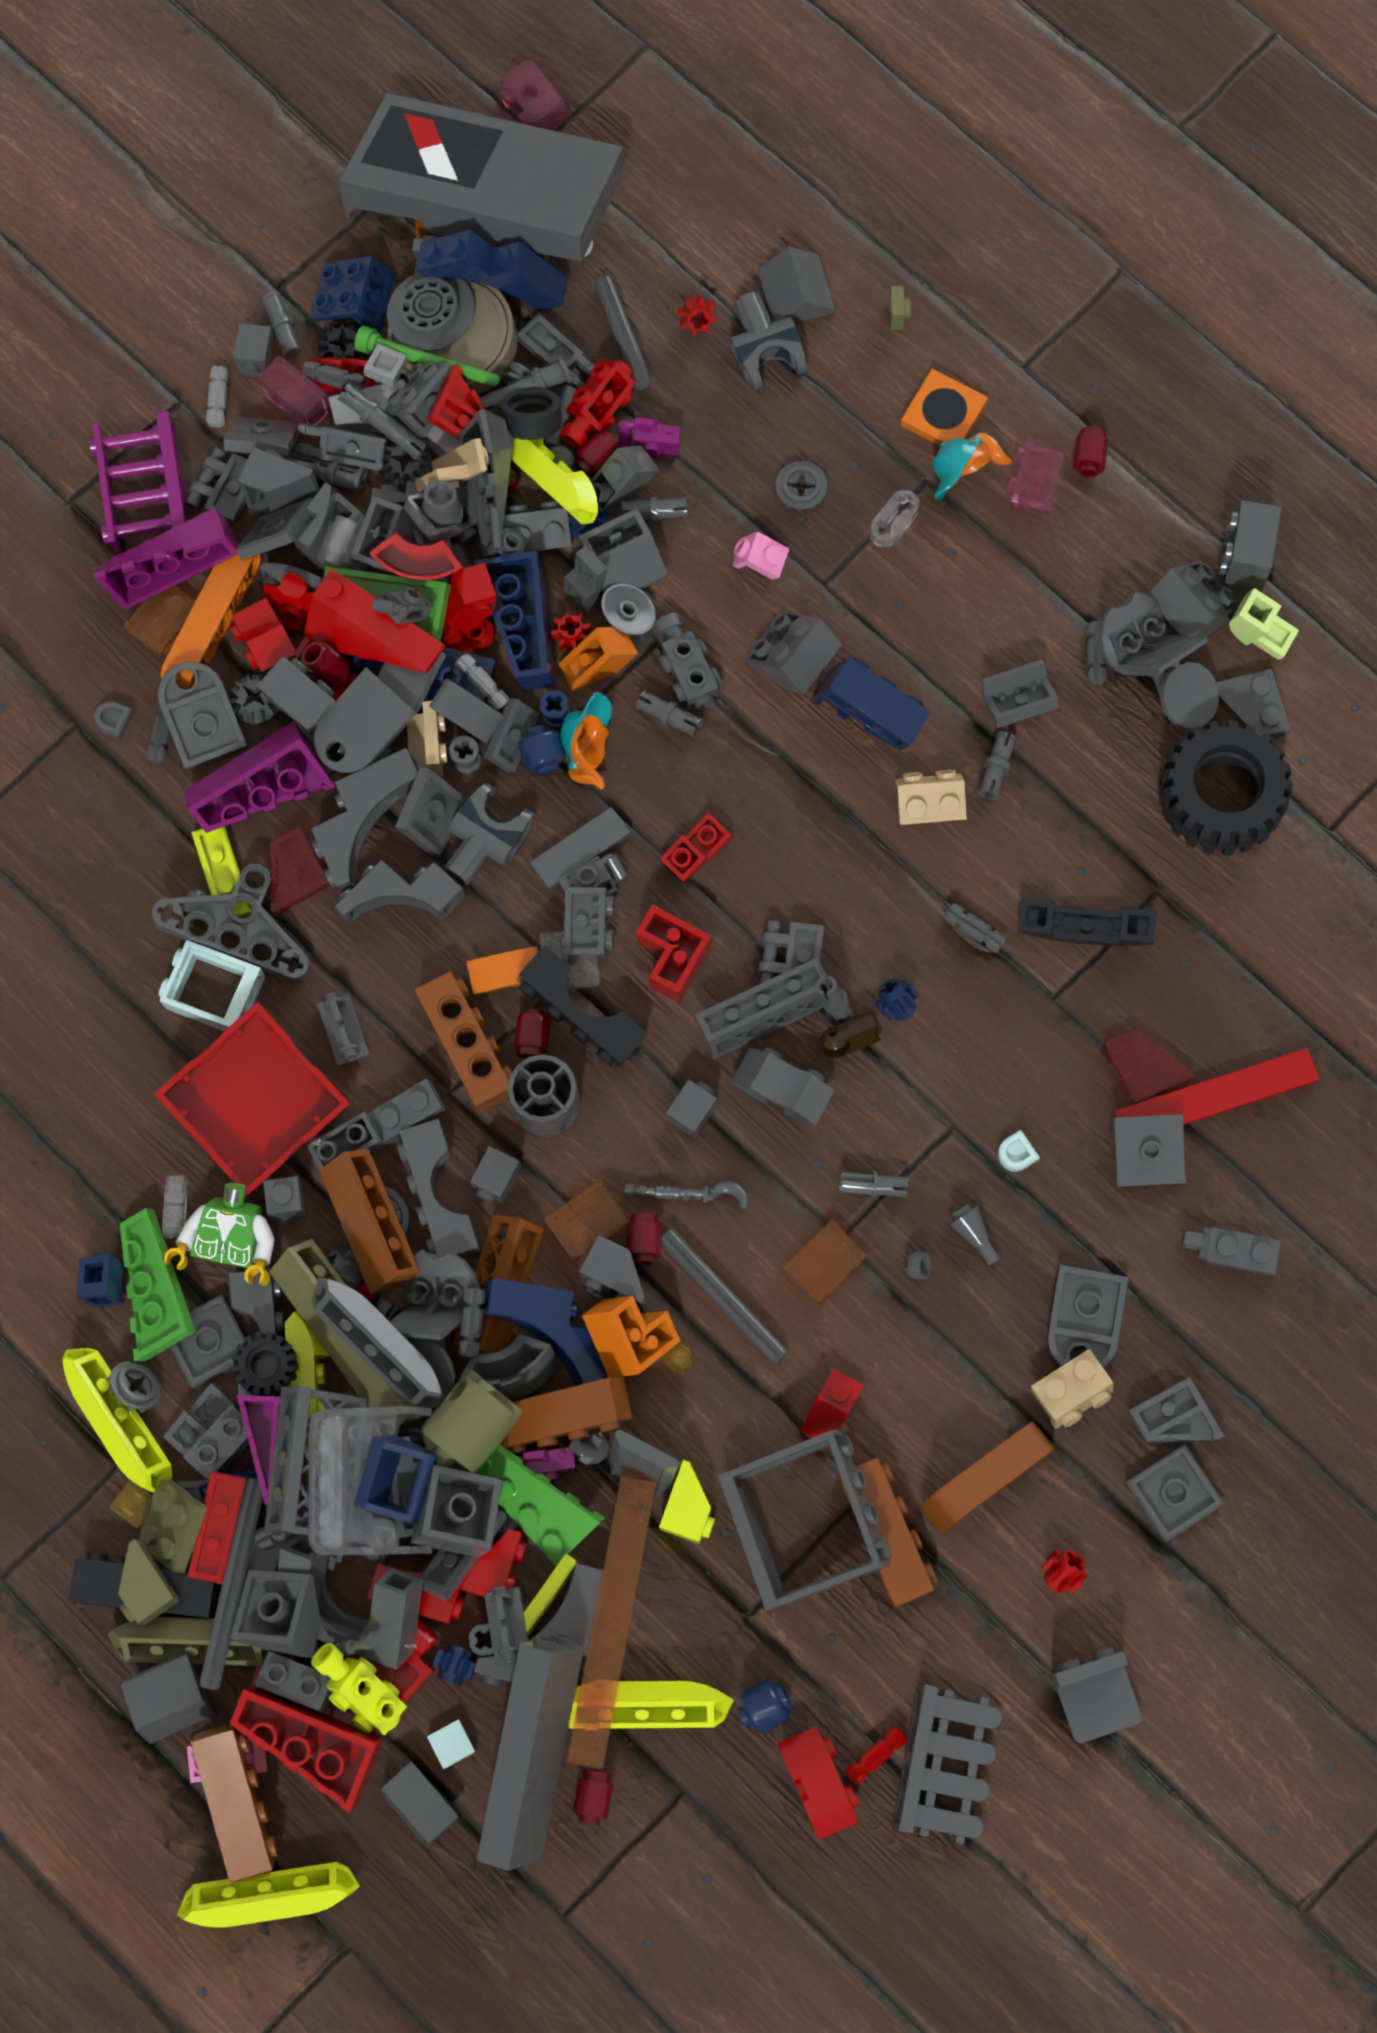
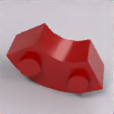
M395 532L369 552L388 571L410 579H439L463 568L462 563L444 539L433 544L418 545L407 541L398 532Z
M485 563L463 568L452 573V577L448 582L451 585L441 643L445 645L458 643L463 635L476 628L492 614L496 602V593Z
M267 598L231 615L234 623L229 625L238 643L244 640L249 649L244 654L253 670L259 667L262 672L274 666L282 656L288 659L297 654Z
M817 1726L777 1743L818 1840L859 1823L853 1808L859 1806L851 1785L843 1787L832 1761L838 1755L830 1737L822 1739Z

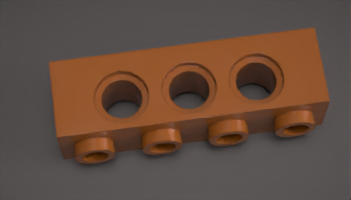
M450 971L414 989L478 1114L508 1099L507 1088L512 1072L508 1065L500 1066L496 1056L501 1054L494 1038L492 1036L486 1038L480 1027L486 1024L477 1006L470 1009L465 998L471 995L462 978L455 980ZM455 1005L461 1008L460 1014L455 1018L444 1016V1012L449 1006ZM472 1034L476 1036V1042L472 1046L462 1047L459 1045V1041L464 1035ZM487 1063L492 1066L491 1072L484 1077L474 1074V1070L479 1064Z

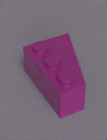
M236 1395L264 1504L267 1506L280 1397ZM308 1437L306 1438V1441H305V1448H306V1450H307V1447H308ZM306 1471L301 1474V1485L304 1489L305 1485L303 1481L304 1478H306Z

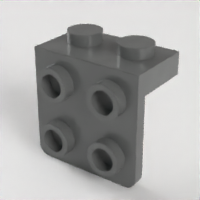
M1113 1647L1092 1653L1094 1661L1081 1665L1078 1658L1059 1664L1060 1672L1051 1675L1073 1739L1077 1743H1084L1137 1725L1142 1721V1714L1125 1669L1128 1662L1124 1651L1114 1653Z

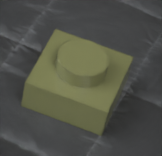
M891 286V330H904L905 317H910L911 313L910 298H904V286Z

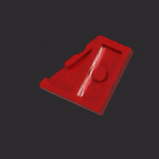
M455 364L450 367L426 420L461 443L459 433L478 410L485 409L475 389L470 390L460 375L463 373V370Z

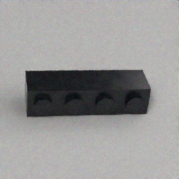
M87 1553L86 1559L75 1558L68 1601L120 1608L119 1605L123 1601L118 1592L126 1557H122L121 1563L108 1562V1555ZM160 1561L156 1562L180 1599L178 1603L163 1612V1614L215 1618L220 1589L219 1583L187 1577L188 1571H185V1573H175Z

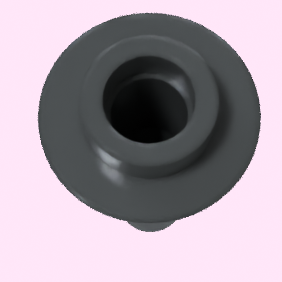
M966 1204L951 1214L954 1220L949 1225L974 1248L978 1249L988 1266L1000 1259L988 1241L989 1237L978 1205L971 1209L969 1204Z

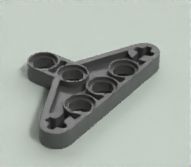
M249 864L242 870L232 894L165 898L157 901L152 908L151 919L154 926L160 931L175 937L194 942L258 966L262 971L287 981H299L308 970L309 961L306 954L261 906L270 884V873L261 864ZM251 872H258L264 877L265 882L263 886L255 889L247 885L245 877ZM238 902H246L251 906L252 914L247 918H239L233 913V906ZM166 908H171L172 915L176 918H182V911L189 913V915L185 918L183 930L177 928L179 921L169 918L167 923L162 922L161 914L157 912H164ZM196 919L205 921L208 925L207 933L202 936L193 935L188 927L190 922ZM234 932L240 939L239 945L231 949L224 947L220 941L222 934ZM263 944L268 946L271 950L270 958L266 961L255 959L252 955V949L256 945ZM277 949L284 951L280 959L290 962L292 958H297L299 960L298 965L302 969L296 968L294 973L287 971L288 965L281 961L278 962L277 967L272 966L277 956Z

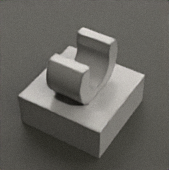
M377 344L364 367V376L374 379L375 384H387L394 387L407 364V355Z

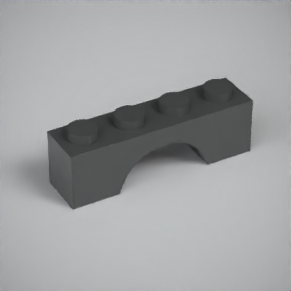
M439 1119L399 1131L402 1141L396 1143L402 1162H409L412 1172L406 1175L411 1193H418L422 1204L416 1207L421 1225H428L431 1238L426 1239L429 1253L442 1255L452 1251L462 1259L481 1254L469 1215L456 1214L446 1210L437 1202L435 1197L434 1184L440 1168L452 1158Z
M265 1269L270 1275V1281L266 1286H262L259 1283L261 1273L254 1276L252 1286L244 1278L245 1271L229 1273L231 1308L237 1313L254 1319L259 1326L260 1332L267 1333L268 1331L281 1336L280 1332H285V1315L283 1311L279 1312L278 1298H283V1290L269 1271L271 1269ZM272 1352L260 1353L256 1362L252 1365L254 1374L260 1378L272 1376L278 1369L277 1356ZM238 1384V1395L254 1396Z

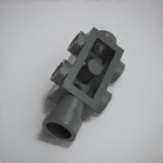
M678 613L662 616L654 623L659 636L665 639V642H662L663 654L658 657L665 674L671 672L676 683L672 684V689L679 703L685 701L688 708L696 706L697 710L711 706L715 702L714 698L718 696V686L722 684L715 667L709 668L705 660L708 657V652L701 638L696 640L692 630L683 633L682 628L684 625ZM685 648L689 649V653L685 655L678 653V651ZM696 675L702 677L703 679L702 682L698 684L693 683L691 680H693L696 677Z

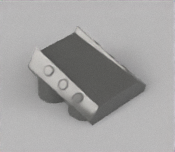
M620 1429L615 1431L608 1457L610 1475L612 1476L617 1473L653 1493L654 1499L670 1492L671 1486L679 1473L681 1463L677 1459Z

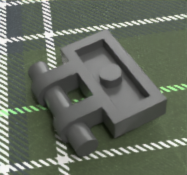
M214 448L210 457L204 459L201 465L203 470L198 480L192 482L188 490L190 495L185 503L189 507L197 509L201 500H208L204 506L205 511L216 507L229 523L235 525L246 505L237 480L248 459L232 453L226 464L222 462L226 453L219 448ZM220 475L215 487H209L214 476Z
M767 921L766 933L762 934L761 940L764 951L762 962L758 964L759 984L812 959L818 958L820 962L824 925L791 922L789 934H780L781 923L778 921ZM779 947L787 948L785 964L776 963L777 948Z

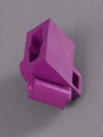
M635 417V422L624 420L619 423L618 442L623 447L642 445L650 457H659L662 453L679 455L681 427L658 424L655 419ZM632 428H634L633 440H631V438H632Z
M570 1447L525 1452L523 1455L514 1454L524 1461L528 1469L536 1474L542 1473L551 1481L560 1479L559 1473L577 1471L575 1454L570 1451Z

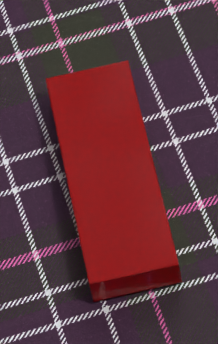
M211 1471L204 1500L207 1510L195 1541L187 1577L223 1584L247 1478Z

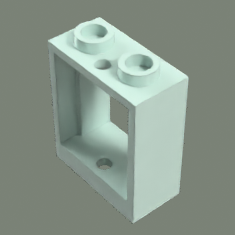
M186 940L183 948H179L174 955L172 962L174 969L170 978H165L159 990L160 1002L167 1010L225 1031L254 1005L266 976L258 966ZM197 959L242 976L224 1018L179 1002Z

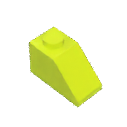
M683 1460L659 1528L664 1532L700 1544L702 1537L709 1539L716 1518L710 1517L711 1507L690 1462Z

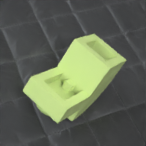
M1255 588L1245 594L1229 623L1231 632L1243 644L1247 646L1253 643L1278 660L1285 656L1299 631L1276 616L1281 608L1280 604Z

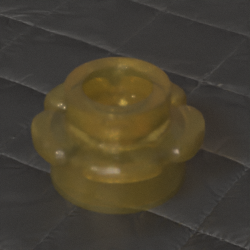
M681 1342L662 1356L667 1366L677 1374H682L687 1368L690 1370L693 1368V1363L690 1361L694 1357L693 1353Z

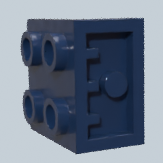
M373 256L326 262L321 272L310 319L314 322L351 317L360 325L381 332L395 274Z

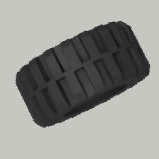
M1227 720L1225 726H1219V722L1215 721L1207 723L1205 730H1202L1201 727H1196L1189 732L1187 738L1182 737L1177 742L1173 752H1170L1159 783L1161 788L1158 795L1159 803L1164 805L1162 814L1165 821L1169 822L1172 820L1173 826L1171 830L1177 837L1182 833L1188 837L1185 843L1194 848L1196 843L1205 846L1203 850L1205 853L1213 854L1215 849H1222V855H1233L1237 848L1243 853L1251 850L1255 843L1262 844L1268 839L1270 833L1275 831L1289 805L1293 782L1288 780L1292 773L1290 764L1282 762L1285 753L1280 746L1273 748L1270 745L1273 738L1266 733L1262 737L1254 733L1257 727L1249 724L1244 729L1237 727V721ZM1214 764H1226L1236 767L1251 780L1256 793L1255 801L1251 807L1240 812L1227 813L1215 810L1208 806L1198 795L1194 785L1196 774L1202 768Z

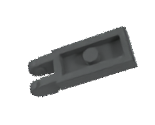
M537 314L517 333L518 341L544 365L557 361V356L562 355L573 379L572 383H567L569 386L578 390L584 385L583 381L572 372L577 365L587 377L591 376L594 365L584 357V353L540 314Z
M299 423V432L307 435L321 436L320 446L307 442L297 443V452L318 456V459L331 462L337 461L342 464L378 471L384 469L388 437L328 425Z

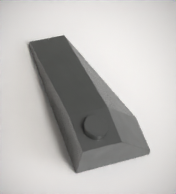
M478 410L459 433L461 445L472 439L480 438L482 446L486 448L488 453L487 471L468 480L485 559L491 558L501 547L513 436L507 429L505 419L489 411Z

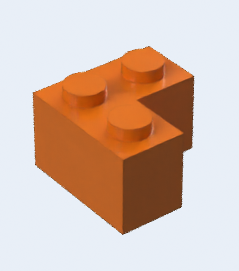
M633 1295L603 1299L582 1315L609 1378L639 1375L680 1342L668 1311L641 1314Z

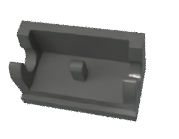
M412 1762L406 1765L380 1790L381 1796L426 1848L441 1836L459 1817Z

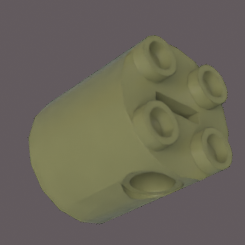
M471 1369L468 1374L463 1375L420 1430L426 1449L436 1454L435 1462L440 1466L476 1474L520 1420V1415L523 1411Z

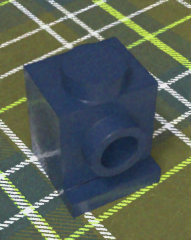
M96 1252L93 1257L80 1258L76 1298L93 1308L124 1304L125 1298L121 1296L124 1263L109 1252Z

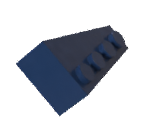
M538 551L473 560L474 565L485 563L496 593V602L492 615L500 632L513 673L522 690L525 692L556 687L545 565Z

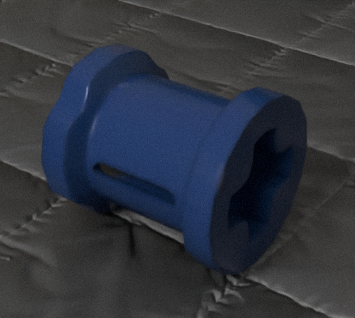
M550 690L540 698L542 720L548 727L559 729L562 727L566 715L571 713L568 706L569 701L563 692Z

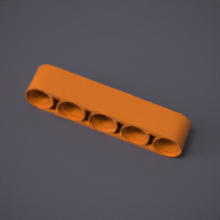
M261 554L244 560L239 555H236L213 566L161 669V679L171 668L181 663L196 662L209 666L232 621L231 615L235 614L259 568ZM189 670L181 671L176 677L177 685L186 690L192 688L195 684L194 674Z

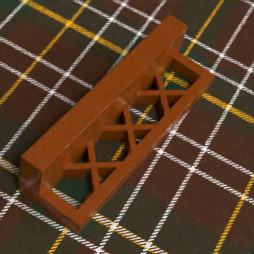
M493 1214L475 1270L480 1289L484 1290V1283L492 1278L527 1283L544 1229L522 1218ZM509 1225L505 1238L499 1241L498 1238L502 1226ZM496 1259L495 1270L489 1274L490 1263ZM483 1317L481 1338H477V1343H480L479 1353L490 1354L505 1349L514 1324ZM461 1326L456 1329L451 1344L459 1348V1342L463 1341V1336H460Z

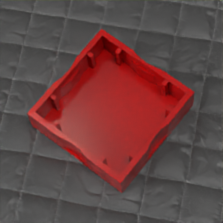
M258 1002L228 1027L207 1049L185 1065L154 1093L157 1099L234 1183H239L246 1187V1196L350 1104L322 1072L313 1066L292 1043L291 1038Z

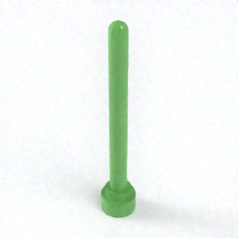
M361 326L356 334L355 349L359 352L371 354L377 344L407 355V360L416 363L447 361L451 366L457 364L463 370V373L460 374L462 377L494 387L500 382L499 376L495 373L383 339L376 329Z

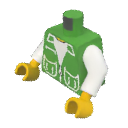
M239 1183L225 1184L223 1198L215 1197L207 1204L199 1206L187 1220L176 1240L177 1248H171L165 1253L164 1262L168 1266L171 1263L172 1257L181 1255V1261L178 1263L177 1269L183 1270L188 1263L185 1253L191 1250V1257L247 1268L244 1278L251 1286L254 1283V1276L261 1273L259 1283L262 1286H266L270 1281V1275L265 1270V1267L270 1265L275 1238L267 1220L262 1217V1208L259 1205L244 1202L246 1187Z

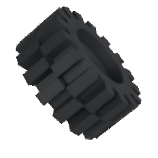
M256 1332V1335L253 1337L248 1335L244 1338L246 1341L243 1344L239 1343L237 1345V1354L232 1356L234 1361L232 1372L236 1376L237 1383L254 1396L274 1395L276 1397L281 1395L282 1387L290 1386L291 1381L295 1382L297 1375L295 1372L299 1370L296 1352L283 1337L275 1335L273 1332ZM262 1352H272L278 1359L277 1371L268 1378L257 1377L252 1369L254 1358Z

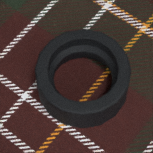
M541 388L518 389L507 393L500 401V417L506 420L507 429L512 433L513 438L521 440L543 439L554 435L561 428V400L558 395L549 390Z

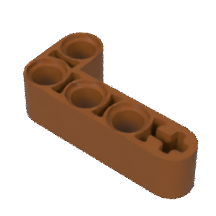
M1032 1421L930 1496L920 1508L938 1532L943 1535L973 1510L1045 1458L1055 1448L1035 1422Z

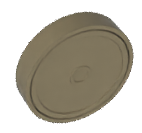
M463 280L469 286L475 303L474 316L468 330L450 346L440 350L425 352L495 373L501 380L502 375L509 370L508 365L510 362H513L518 346L516 322L506 299L499 290L481 283ZM388 328V340L402 344L396 339L390 328ZM407 360V364L401 373V377L406 383L409 380L407 378L408 373L418 364ZM462 377L469 389H475L478 395L493 387Z

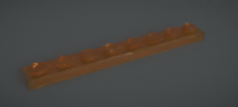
M621 1476L567 1763L603 1770L656 1482Z

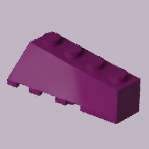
M215 507L185 523L172 527L170 530L150 540L144 541L142 544L122 554L114 556L112 559L100 564L93 575L94 579L126 610L238 555L236 552L237 545L230 523Z
M294 721L188 787L183 793L187 809L205 833L247 819L249 814L260 810L267 812L277 808V804L294 798L298 801L309 797L308 794L320 789L327 791L336 786L318 757L313 745Z

